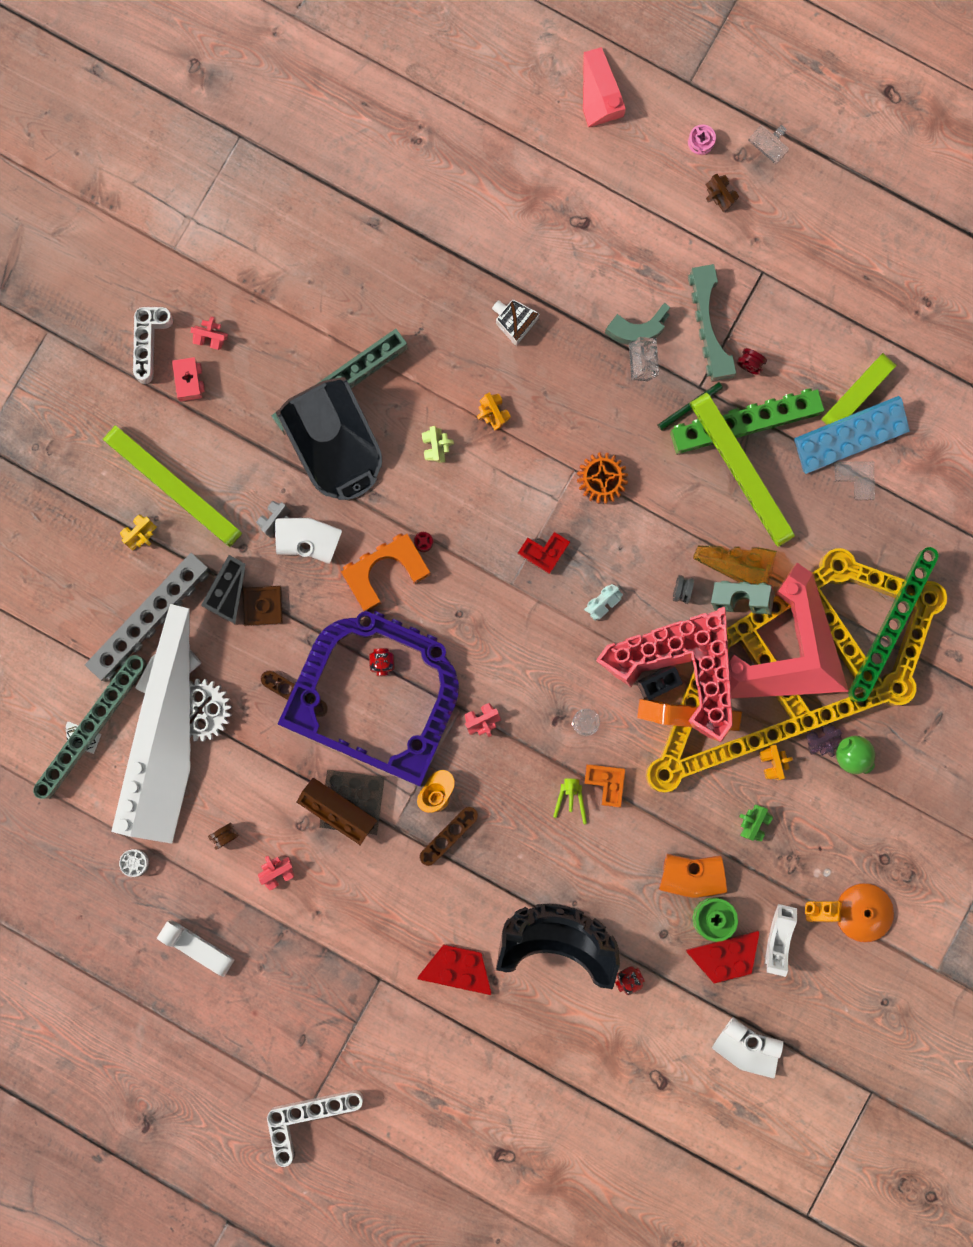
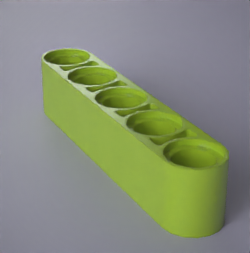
M882 353L821 420L828 425L852 415L897 365Z

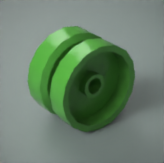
M716 897L706 898L699 902L692 916L693 926L697 933L703 938L714 942L724 941L731 937L738 925V916L734 907L726 900ZM716 915L718 920L714 923L711 921V918H715Z

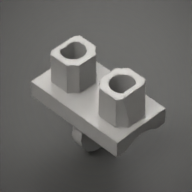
M272 501L268 506V510L273 513L270 518L267 519L262 515L256 522L261 527V530L270 538L275 533V520L277 518H289L288 515L291 510L282 502L279 504Z

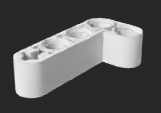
M141 307L136 310L134 315L133 373L142 384H148L153 379L154 329H166L173 324L172 315L168 309L163 307ZM143 315H149L146 321H140ZM162 315H168L167 320L163 322L159 321V318ZM148 333L147 339L140 340L141 334ZM142 352H148V356L146 358H139ZM142 365H144V370L147 372L144 374V377H141L140 375L143 374Z
M173 920L166 922L157 937L169 947L174 946L222 977H225L235 961L225 952Z

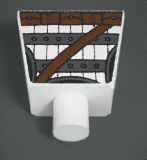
M498 300L492 307V310L499 314L496 319L497 326L516 346L539 319V313L515 300H511L507 306Z

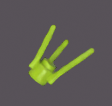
M564 779L553 817L557 818L564 792L565 795H569V812L573 811L574 795H577L578 792L582 820L585 825L587 821L582 796V785H579V779Z

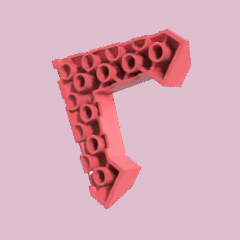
M796 563L775 595L791 605L800 657L750 666L736 655L731 656L729 659L731 699L849 692L814 575L799 563Z
M725 607L708 614L703 613L691 617L686 621H679L652 630L644 635L627 638L626 641L617 644H609L596 660L617 679L630 687L633 686L642 672L693 661L700 705L689 719L690 724L697 731L718 742H722L733 727Z

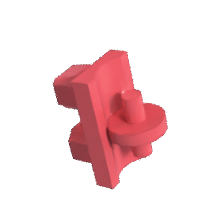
M212 316L209 321L202 320L201 325L207 328L200 326L191 327L190 333H193V344L204 345L205 337L212 338L210 348L220 350L224 341L228 338L227 333L213 330H220L221 324L215 323V317Z
M490 703L481 707L484 715L476 717L474 711L465 714V725L470 735L478 732L479 736L486 733L488 737H491L490 730L497 728L495 723L501 721L497 709H494Z
M269 855L265 857L267 863L261 866L263 871L258 874L261 885L265 884L269 890L279 885L275 877L282 875L285 881L294 877L289 857L280 861L279 857L271 859Z

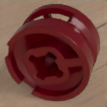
M744 348L742 357H739L737 361L738 366L749 373L760 375L763 370L762 366L767 363V359L757 351Z

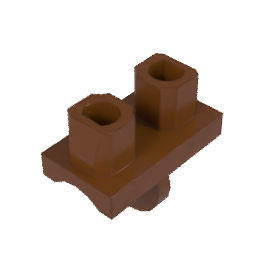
M715 174L705 184L709 196L706 198L707 202L714 201L716 205H719L722 212L727 211L739 198L736 191L732 190L729 192L726 187L729 185V179L726 175L719 176Z

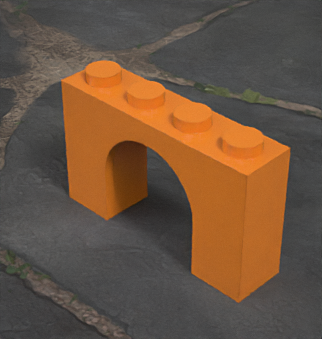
M398 534L393 538V542L388 545L383 543L376 548V552L372 554L368 552L362 555L357 563L350 562L343 567L344 570L341 573L364 612H368L381 604L369 581L370 571L377 562L384 559L398 561L404 566L414 584L431 575L408 534Z

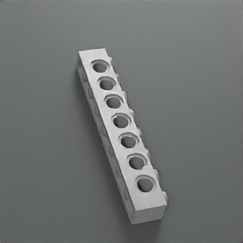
M190 553L89 659L85 666L101 681H110L116 675L115 671L118 667H122L133 652L136 653L143 646L142 642L155 634V628L159 624L163 625L165 623L170 604L181 606L183 604L182 600L186 595L188 597L192 595L196 590L195 586L208 578L210 569L195 555ZM187 572H193L194 574L191 581H185L184 579ZM174 586L180 587V592L177 595H172L171 593ZM161 600L167 601V606L164 609L158 608V603ZM147 614H153L154 616L151 623L145 622ZM139 628L140 635L135 638L132 637V630ZM126 642V650L120 652L118 649L119 644ZM108 656H112L114 659L110 666L105 664V659Z

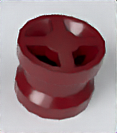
M419 532L414 538L416 549L420 552L431 550L433 547L432 536L427 532Z

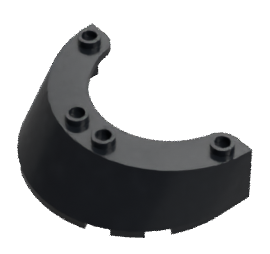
M536 904L535 908L528 909L524 907L517 910L510 919L506 920L501 935L496 971L513 972L518 964L530 955L552 953L565 956L580 964L589 973L593 983L598 987L613 989L620 967L619 948L614 936H610L606 931V926L596 918L591 920L584 916L583 911L568 906Z

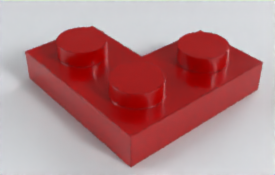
M556 532L552 534L544 547L527 538L517 554L550 574L570 541Z

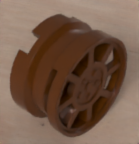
M232 823L223 826L208 836L209 840L216 844L215 850L239 836L238 833H234Z

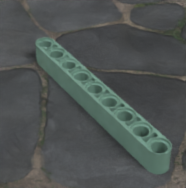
M133 655L127 659L34 785L33 793L37 798L49 799L54 795L143 674L147 666L143 658ZM135 660H140V668L134 670L132 663ZM124 675L129 677L127 685L121 684V678ZM112 691H116L118 694L117 699L111 701L109 698ZM104 706L106 708V714L100 717L98 715V709ZM89 722H93L94 730L89 733L86 730V726ZM77 738L83 740V745L80 748L75 747V740ZM69 753L71 755V761L70 763L65 764L63 761V757L65 754ZM55 769L60 773L59 778L56 780L51 776L52 771ZM46 785L48 792L43 796L40 793V788Z

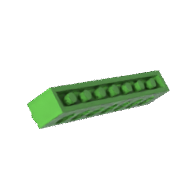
M812 388L801 391L799 395L787 394L781 400L769 399L765 401V404L759 406L757 403L746 406L747 409L741 411L739 408L728 411L729 414L722 416L725 421L732 423L733 428L731 431L735 438L819 416L824 412L818 389L812 391ZM798 401L803 402L805 409H799L796 403ZM778 407H785L787 414H781ZM760 412H767L769 419H763L760 416ZM744 416L749 417L750 420H751V423H750V424H745V423H743L742 417H744ZM699 419L692 421L690 425L685 426L684 423L675 425L674 429L670 432L676 455L713 445ZM687 432H695L697 438H688Z

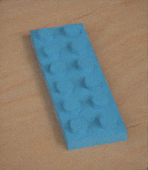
M897 396L794 438L803 472L807 474L910 432L902 398Z

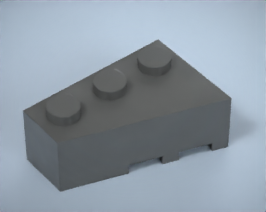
M228 555L201 607L235 625L246 564Z

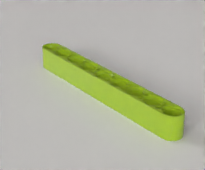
M704 393L690 402L694 413L776 546L780 547L794 538L795 535L710 395Z
M116 425L102 439L228 547L231 548L243 534Z

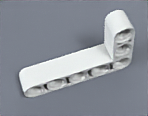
M352 1090L272 1108L267 1116V1122L276 1164L286 1167L291 1164L294 1158L289 1125L356 1111L362 1106V1093ZM351 1096H357L360 1100V1103L358 1105H352L349 1102V1098ZM330 1101H339L340 1108L332 1109ZM312 1104H318L321 1108V1111L319 1113H313L310 1109V1106ZM293 1108L300 1109L301 1116L294 1117L291 1110ZM272 1113H280L282 1120L279 1122L274 1121ZM283 1132L286 1139L284 1141L277 1140L276 1133ZM287 1152L290 1159L283 1161L280 1158V1153Z

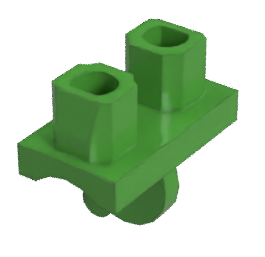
M755 804L753 810L748 809L746 815L740 813L739 818L743 819L741 824L743 831L740 836L752 841H762L765 832L759 830L762 823L769 825L773 819V816L767 812L768 809Z

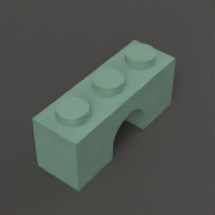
M729 581L715 582L711 604L715 611L725 607L726 612H734L737 601L749 599V607L752 613L771 614L775 593L772 586L766 583L755 585L748 582H740L739 584Z

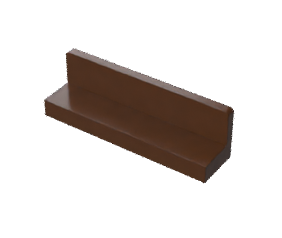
M315 778L311 779L296 803L360 846L377 822L375 818Z

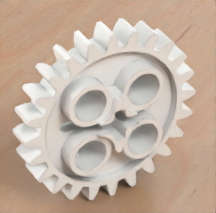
M196 679L195 685L190 681V720L199 712L197 707H202L208 698L212 697L210 702L203 707L202 711L204 713L198 714L193 723L190 724V738L193 735L194 741H197L199 736L201 741H205L206 736L211 740L213 739L212 733L219 736L218 729L226 730L223 723L229 724L230 722L226 717L232 716L231 713L227 712V709H231L232 706L226 704L231 699L224 698L227 692L220 693L222 686L219 685L214 688L215 682L212 681L208 685L207 679H204L202 684L199 679ZM198 691L203 694L201 702L195 699V694ZM213 703L218 706L216 714L210 711V706ZM200 718L204 719L206 722V726L204 729H201L198 726V721Z

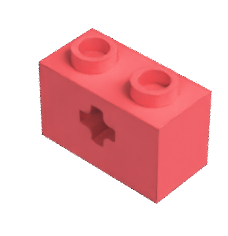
M195 357L173 360L176 392L179 401L201 399L202 392H205L204 383L200 381L199 374H202L201 363H197ZM188 376H191L192 379L188 383L186 380H188Z

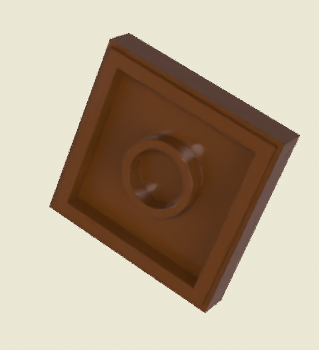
M281 585L242 588L244 626L283 624Z

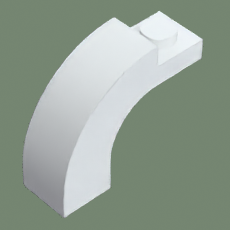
M778 904L766 949L765 964H767V973L784 977L787 975L789 946L797 923V908Z

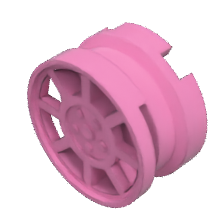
M708 125L694 127L688 139L690 150L697 155L708 154L713 149L716 140L714 130Z

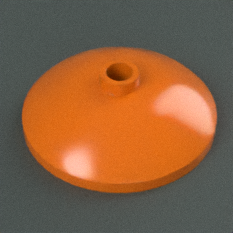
M856 884L846 889L839 897L837 902L842 903L840 911L841 922L837 923L842 932L849 938L859 942H872L883 937L891 928L894 919V908L891 899L881 888L872 884ZM866 910L870 911L869 917H866L864 915V912Z

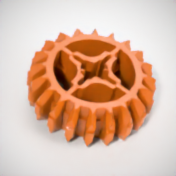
M599 452L597 455L598 459L592 454L590 456L591 461L587 458L584 460L587 466L580 465L579 468L583 471L577 472V475L582 477L577 479V483H583L579 490L586 489L583 496L585 497L590 494L589 501L596 497L597 504H599L601 498H603L604 504H607L608 497L611 502H614V495L620 498L621 494L619 491L624 492L626 490L622 485L628 484V481L623 479L628 477V473H622L626 470V466L619 467L622 461L614 462L615 455L608 459L609 453H606L605 457L602 458V454ZM604 464L612 467L616 474L614 472H607ZM598 465V473L587 477L588 471L593 466ZM601 470L603 477L608 478L605 479L604 486L602 480L598 479L600 477ZM618 479L617 486L607 492V483ZM589 483L597 484L601 492L592 489Z

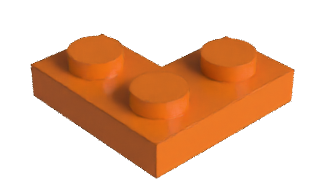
M586 764L584 784L603 786L601 805L621 808L625 769Z

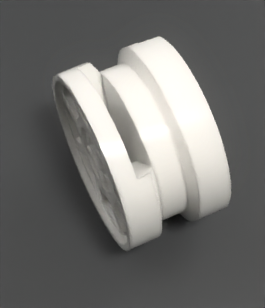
M138 849L126 851L119 861L121 871L129 877L141 876L147 871L149 865V858L146 853Z

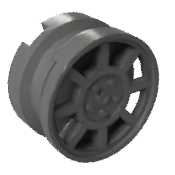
M678 575L673 592V601L678 602L680 600L685 604L689 603L694 578L687 579L682 575Z

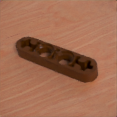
M271 670L265 671L261 675L262 685L281 697L289 699L291 692L287 695L283 694L281 686L289 684L293 690L294 683ZM272 674L273 679L277 682L279 678L282 679L277 686V690L273 689L276 686L271 682L266 684L267 680L264 679L266 675L270 676ZM311 693L307 694L308 701L306 703L310 704L312 698L316 701V696ZM321 699L320 703L323 704L322 708L324 711L318 712V714L315 713L316 717H323L328 711L327 704Z
M473 807L464 808L422 850L419 857L421 863L426 866L433 865L476 822L478 818L477 811ZM472 810L474 812V819L472 821L468 819L465 822L468 826L464 828L463 824L457 821V819L461 817L463 820L466 816L464 812ZM459 824L461 826L460 834L453 835L450 832L451 825ZM441 837L445 838L448 842L447 847L444 849H440L436 845L437 840ZM433 844L434 848L441 853L437 856L435 852L432 855L433 861L430 862L428 860L425 862L423 854L425 852L430 853L433 850L430 846Z

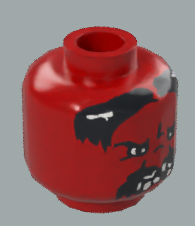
M388 648L374 649V652L369 655L370 671L376 673L377 676H388V672L394 670V654Z
M629 966L618 972V980L615 984L619 992L624 991L626 995H631L643 988L645 980L639 968L635 969L633 966Z

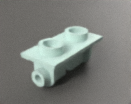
M615 585L606 586L597 598L588 602L584 610L591 614L590 616L594 621L600 620L609 611L605 607L606 604L613 608L621 600L623 594Z

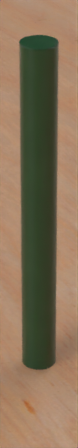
M718 382L704 393H708L711 397L723 389V386ZM690 402L657 424L658 428L662 431L691 411Z

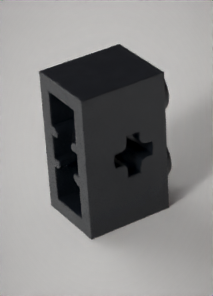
M675 666L664 667L636 681L643 698L648 701L683 684Z

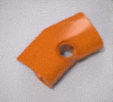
M666 854L659 890L690 898L727 893L721 855L693 860L673 854ZM692 863L698 865V872L696 874L689 872V866Z

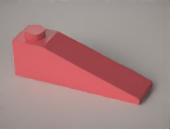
M602 47L584 52L583 112L588 127L624 117L626 108Z

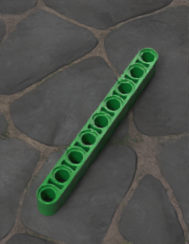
M932 547L923 549L918 553L849 689L848 695L853 702H862L869 697L939 556L936 549ZM925 552L931 555L932 559L930 562L924 559ZM916 569H919V570L922 571V573H923L922 579L916 577V575H915ZM908 586L914 589L913 596L907 593L906 589ZM899 603H902V604L905 605V607H906L905 613H902V612L899 611V609H898V604H899ZM891 620L897 623L896 630L890 628L889 623ZM882 637L888 639L889 645L887 647L881 644ZM873 654H877L880 657L879 664H875L872 661ZM865 671L871 673L872 678L870 681L864 679L863 674ZM856 688L861 689L863 692L861 699L855 696Z

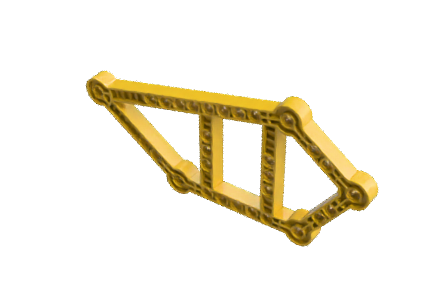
M835 548L821 558L819 568L812 573L825 614L830 615L832 618L829 627L837 653L855 678L866 657L820 588L827 583L841 584L849 581L896 598L904 579L857 563L854 556L848 550ZM834 562H839L841 564V571H837L834 569ZM870 575L877 577V584L871 583ZM889 581L895 583L896 589L894 591L888 588ZM926 582L913 608L892 673L886 674L882 679L878 677L869 697L865 700L864 707L859 706L858 703L853 702L848 697L810 711L800 695H789L788 698L776 696L790 717L789 720L681 760L680 758L692 727L672 725L661 757L651 762L647 768V783L657 792H670L678 787L683 777L882 703L891 706H901L909 703L916 694V683L912 676L933 615L942 611L947 604L946 590L937 582ZM908 586L906 589L907 593L913 596L914 589ZM925 594L931 596L932 602L930 604L925 602ZM776 596L773 603L778 605V612L761 614L763 617L762 623H757L754 620L756 613L751 612L728 627V653L731 646L740 642L754 665L761 664L759 661L761 656H766L768 663L776 662V659L756 630L791 608V605ZM739 624L746 625V633L739 632ZM835 630H839L842 633L841 640L835 638ZM913 630L919 632L918 640L912 637ZM846 646H850L853 649L852 656L845 653ZM907 648L913 650L912 658L906 655ZM694 669L680 705L687 706L686 700L688 698L695 700L696 707L700 705L698 690L693 688V682L696 680ZM868 671L864 672V679L870 681L872 678L871 673ZM895 683L901 686L899 694L893 690ZM863 692L856 694L855 696L857 698L862 697ZM841 703L846 704L848 707V711L845 714L839 709ZM823 710H827L830 713L828 720L822 718L821 713ZM806 716L812 720L810 727L804 725L803 720ZM788 723L794 726L792 734H789L785 729ZM769 730L775 731V740L768 738L767 733ZM752 736L758 739L756 747H752L749 743ZM734 743L739 744L741 748L738 754L733 753L731 750V746ZM661 770H666L669 774L666 781L659 778Z

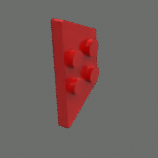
M759 931L686 949V952L714 984L752 974Z
M443 944L417 978L422 981L491 995L482 953Z

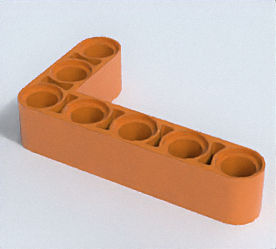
M640 698L637 718L664 725L692 727L689 719L698 707L674 705L656 700L648 701ZM732 710L733 727L730 729L731 731H740L741 711Z

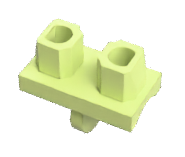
M432 426L430 430L422 433L423 442L425 444H432V449L424 450V457L427 461L444 463L446 462L445 453H449V446L454 445V440L448 439L447 433L442 434L441 428Z

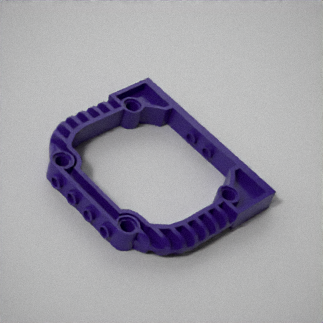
M365 611L361 612L357 618H345L333 622L316 638L278 721V725L420 787L459 694L458 677L453 665L445 657L446 648L437 642L438 638L429 634L425 637L419 634L420 630L409 627V629L402 627L403 623L392 619V621L384 619L385 615L377 611L374 614ZM363 617L371 619V624L368 627L360 624V620ZM350 634L364 638L379 634L420 652L423 662L438 672L440 682L439 693L424 730L420 736H412L407 743L408 749L400 754L391 756L388 764L366 755L368 751L357 747L356 750L350 748V743L339 739L336 742L317 733L320 726L316 719L314 708L320 703V695L316 691V687L333 649L340 640ZM439 648L442 654L440 657L435 658L431 655V650ZM309 693L316 696V701L313 704H308L305 701V697ZM414 740L422 742V748L418 751L411 747V743Z

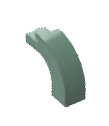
M664 303L654 317L644 324H632L617 314L607 326L605 334L613 340L626 345L648 343L663 332L665 328L663 324L670 316L668 313L670 306Z

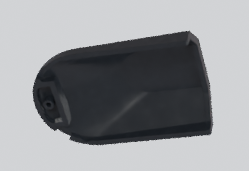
M345 377L325 380L289 398L276 412L310 481L320 493L338 500H348L364 494L374 485L379 470L382 467L381 450Z

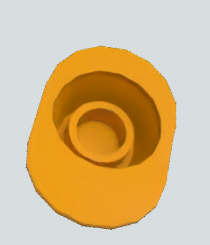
M440 770L429 777L417 797L418 807L422 811L433 813L442 811L447 807L449 797L455 787L453 775L448 771Z

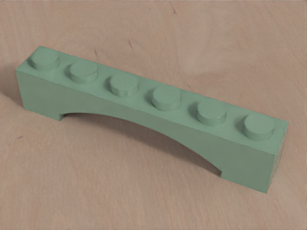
M715 265L694 267L688 275V282L690 286H693L694 292L691 293L693 304L697 306L695 317L701 326L699 337L704 342L702 352L704 359L707 358L708 365H706L707 376L711 377V382L734 378L736 370L733 355L729 356L722 349L714 335L710 322V294L712 288H715L718 283Z

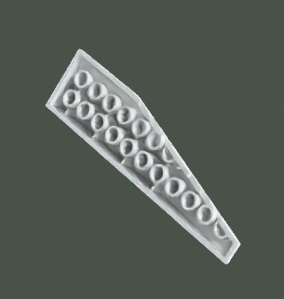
M173 604L169 606L139 715L111 832L130 837L173 843L191 769L190 608Z

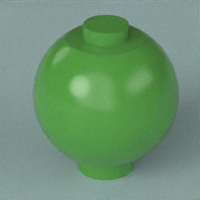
M849 736L840 742L836 751V758L839 766L844 771L850 774H868L875 767V749L868 739L862 736Z

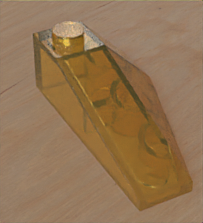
M698 545L693 559L739 583L769 584L777 551L760 547H752L751 550H741L740 547L734 546V549H724L722 546Z

